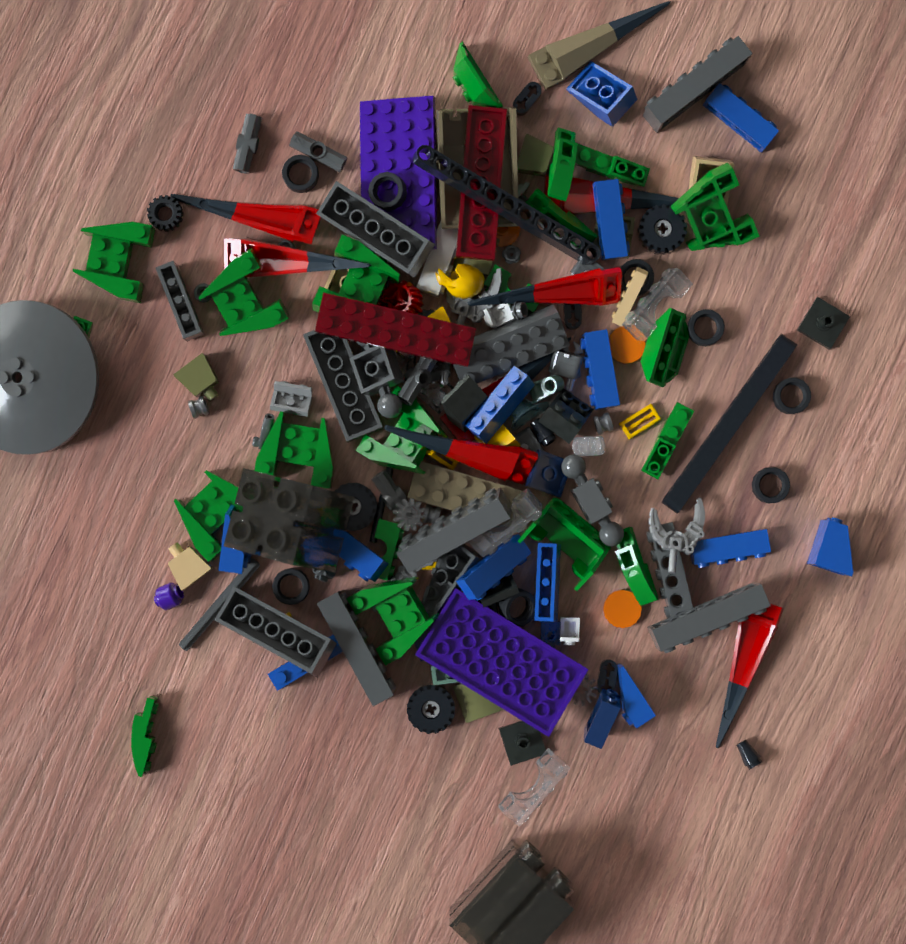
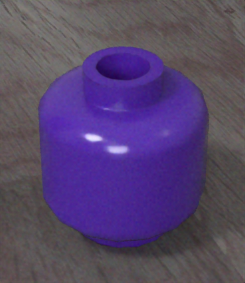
M170 582L156 589L154 602L163 610H170L182 603L184 592L180 589L179 585Z

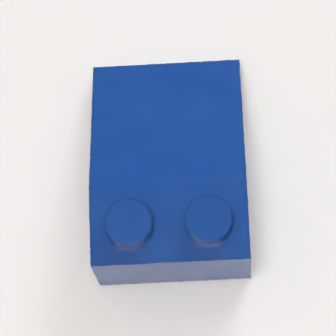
M592 61L566 88L570 94L594 115L612 127L638 100L633 86Z
M230 505L224 519L219 571L242 574L244 569L248 568L252 551H249V542L235 505Z
M618 664L617 673L621 707L625 712L622 716L629 726L633 725L637 729L656 715L624 666Z

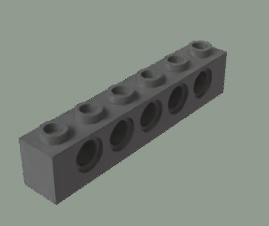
M673 522L661 524L666 532L675 530ZM648 527L649 531L646 532L648 543H652L651 557L653 562L656 561L658 569H655L657 580H661L662 588H659L660 595L666 601L664 612L666 618L693 608L680 552L677 553L676 573H668V568H665L662 562L664 558L670 556V551L659 548L658 542L653 539ZM670 576L676 578V584L673 587L667 584V579ZM674 595L680 596L681 602L679 605L675 606L672 604L671 600Z

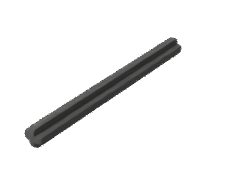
M253 558L251 559L248 568H245L242 574H238L186 634L179 643L183 650L188 651L214 621L233 587L241 589L260 567L258 561Z

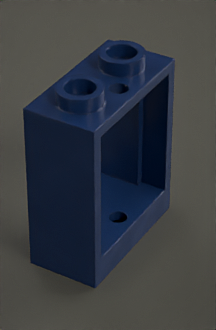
M602 689L584 728L585 743L599 749L603 748L621 709L620 695L616 691Z

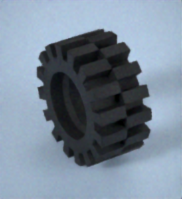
M160 195L159 198L155 197L154 201L149 203L150 207L147 208V217L150 223L160 231L169 232V230H175L174 228L176 226L179 227V223L183 221L182 216H184V213L182 212L181 205L168 195H165V197ZM162 207L172 209V216L169 220L164 221L159 218L158 212Z

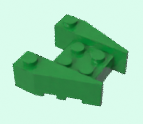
M728 162L710 170L670 206L676 215L683 211L686 213L696 237L685 242L691 251L704 250L710 247H725L726 245H742L760 237L754 220L749 214H745L735 220H732L722 193L739 186V182Z
M137 222L81 228V232L85 235L92 236L86 270L73 269V272L121 300L141 304L144 284L140 281L126 279L133 244L152 248L156 229L152 225Z
M341 235L335 249V257L369 263L371 266L349 269L339 293L319 286L312 302L313 311L319 313L323 292L378 305L388 280L398 284L400 274L360 241Z
M253 248L236 256L199 296L201 300L211 295L228 327L220 331V336L272 328L289 319L290 315L281 299L263 307L246 275L259 269L262 265Z
M396 386L392 393L398 396L402 388ZM415 398L411 406L402 403L401 412L403 415L395 427L448 438L417 398ZM390 433L383 445L365 434L355 450L379 466H387L419 474L426 473L418 466L429 449L393 433Z
M281 411L257 455L254 477L275 480L279 461L314 467L311 486L332 489L334 464L326 419L321 418L320 429L284 423L286 413Z
M206 470L204 473L212 481L186 506L180 499H175L174 503L195 548L208 562H212L220 555L222 545L213 534L224 525L225 514L230 505H235L236 510H240L250 522H255L267 508L255 495Z
M418 576L379 584H369L346 598L356 615L375 605L393 636L376 648L384 665L401 658L439 616V613L429 617L411 586L419 580Z

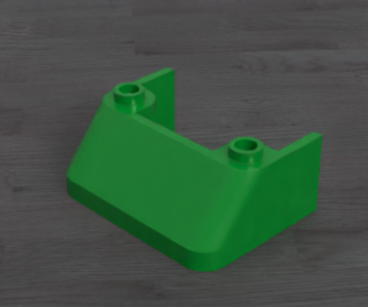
M558 498L551 499L518 539V542L521 543L529 535L537 541H541L546 537L553 544H561V550L574 560L572 564L573 573L580 578V581L574 588L576 591L594 574L611 549V546H607L601 541L598 530Z

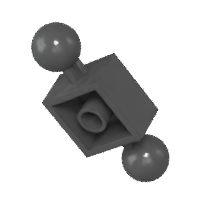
M356 342L363 346L365 351L349 359L361 394L373 396L380 393L381 397L377 404L379 413L386 418L396 417L402 410V401L396 394L391 392L390 388L404 382V378L394 350Z
M576 454L568 455L562 462V472L566 477L576 481L578 486L570 491L589 524L596 521L599 522L601 526L599 536L605 545L616 546L620 544L624 538V530L620 524L611 522L608 514L612 513L610 508L613 505L609 498H604L601 493L603 491L602 485L598 480L595 481L594 478L587 479L584 474L586 463L581 456Z

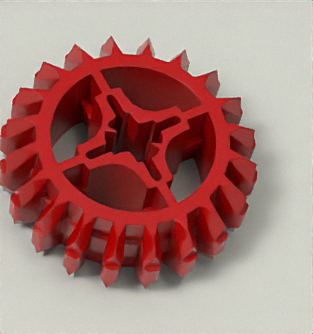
M404 280L399 281L398 284L389 282V287H385L378 304L379 306L413 314L421 313L422 309L420 307L424 306L420 290L412 283H407Z

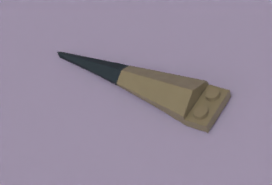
M671 1L548 44L529 54L527 58L544 89L547 90L563 82L611 45L663 10Z

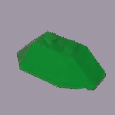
M461 42L453 69L454 76L452 78L457 87H462L464 91L462 94L467 103L471 102L474 106L502 108L501 101L464 42Z
M669 308L652 324L640 361L646 381L659 387L666 386L668 382L678 375L689 340L688 327L685 321L686 314L673 308Z

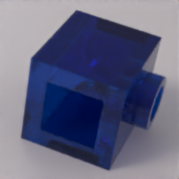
M540 621V640L555 648V645H560L561 622Z

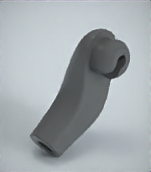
M268 413L265 415L260 438L253 437V447L262 448L273 427V414Z

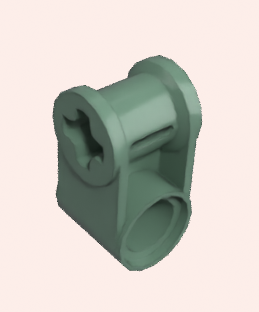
M554 375L533 382L535 386L530 390V395L533 399L532 404L560 392L564 387L562 377ZM551 380L555 383L554 389L550 385Z

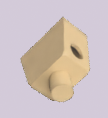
M177 542L169 548V551L175 558L169 561L168 565L182 591L214 569L193 547L183 550Z

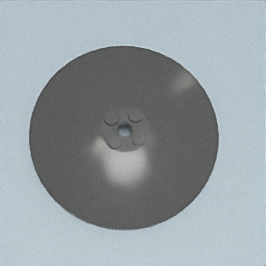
M30 300L3 303L0 305V450L25 455L51 451L71 440L86 424L94 409L99 390L97 356L83 328L61 309L43 302ZM18 372L22 374L20 383L15 379V375Z

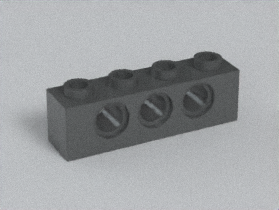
M171 261L156 267L183 339L188 342L205 335L178 265Z

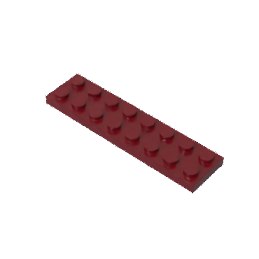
M469 105L463 166L501 188L507 109ZM470 183L472 189L478 190L475 183ZM462 192L456 257L494 261L498 214ZM487 192L488 198L494 200V195Z
M323 292L314 332L468 367L476 328Z

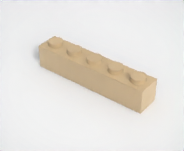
M639 267L633 270L631 274L632 280L628 281L626 285L628 288L621 295L622 301L618 302L616 306L618 309L611 316L613 323L623 327L648 275V271Z

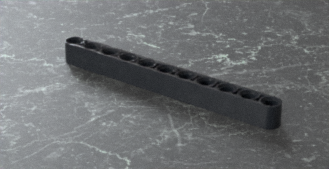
M422 145L414 153L413 162L421 169L580 263L591 265L600 258L601 250L597 245L432 147ZM419 153H425L427 160L420 158ZM436 163L443 164L444 170L437 168ZM453 173H458L461 176V180L455 179ZM470 183H475L478 190L472 189ZM487 192L494 195V200L488 198ZM504 202L510 204L511 210L504 207ZM521 212L527 215V220L521 217ZM537 222H541L543 224L544 230L540 229L537 226ZM554 232L560 234V239L555 238ZM571 241H573L576 244V249H573L571 247ZM587 251L592 253L593 259L587 256Z
M782 333L779 335L661 502L676 514L679 513L798 344Z

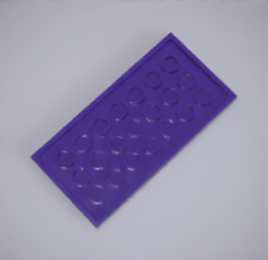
M432 95L360 101L361 197L375 205L371 201L368 191L372 179L383 172L396 174L406 184V200L402 206L395 210L383 211L434 243L433 249H437L436 177L413 162V155L420 146L428 145L436 150L435 97ZM419 153L420 158L427 160L425 153ZM391 180L381 183L377 192L379 199L383 202L394 200L398 194L397 184Z
M456 588L415 654L420 659L548 737L589 670L491 609L483 607L478 601L474 599L468 600L465 594Z

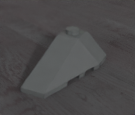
M462 544L440 556L435 568L432 569L431 574L433 575L429 586L426 587L421 602L429 617L441 613L455 588L462 591L456 580L483 559L479 553L466 544Z

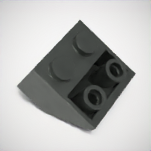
M466 375L457 382L450 393L443 397L441 404L448 420L466 433L468 428L465 425L488 396L469 375Z
M563 388L538 422L570 444L594 409Z

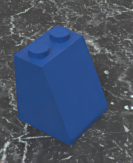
M833 517L821 520L807 564L843 576L852 577L853 565L848 526L842 524L843 520Z

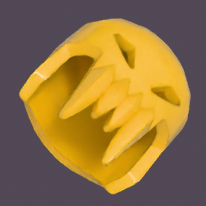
M457 264L455 271H452L449 277L439 268L438 273L435 272L439 285L445 286L450 294L456 298H472L479 294L484 286L485 278L483 273L478 268L469 264Z

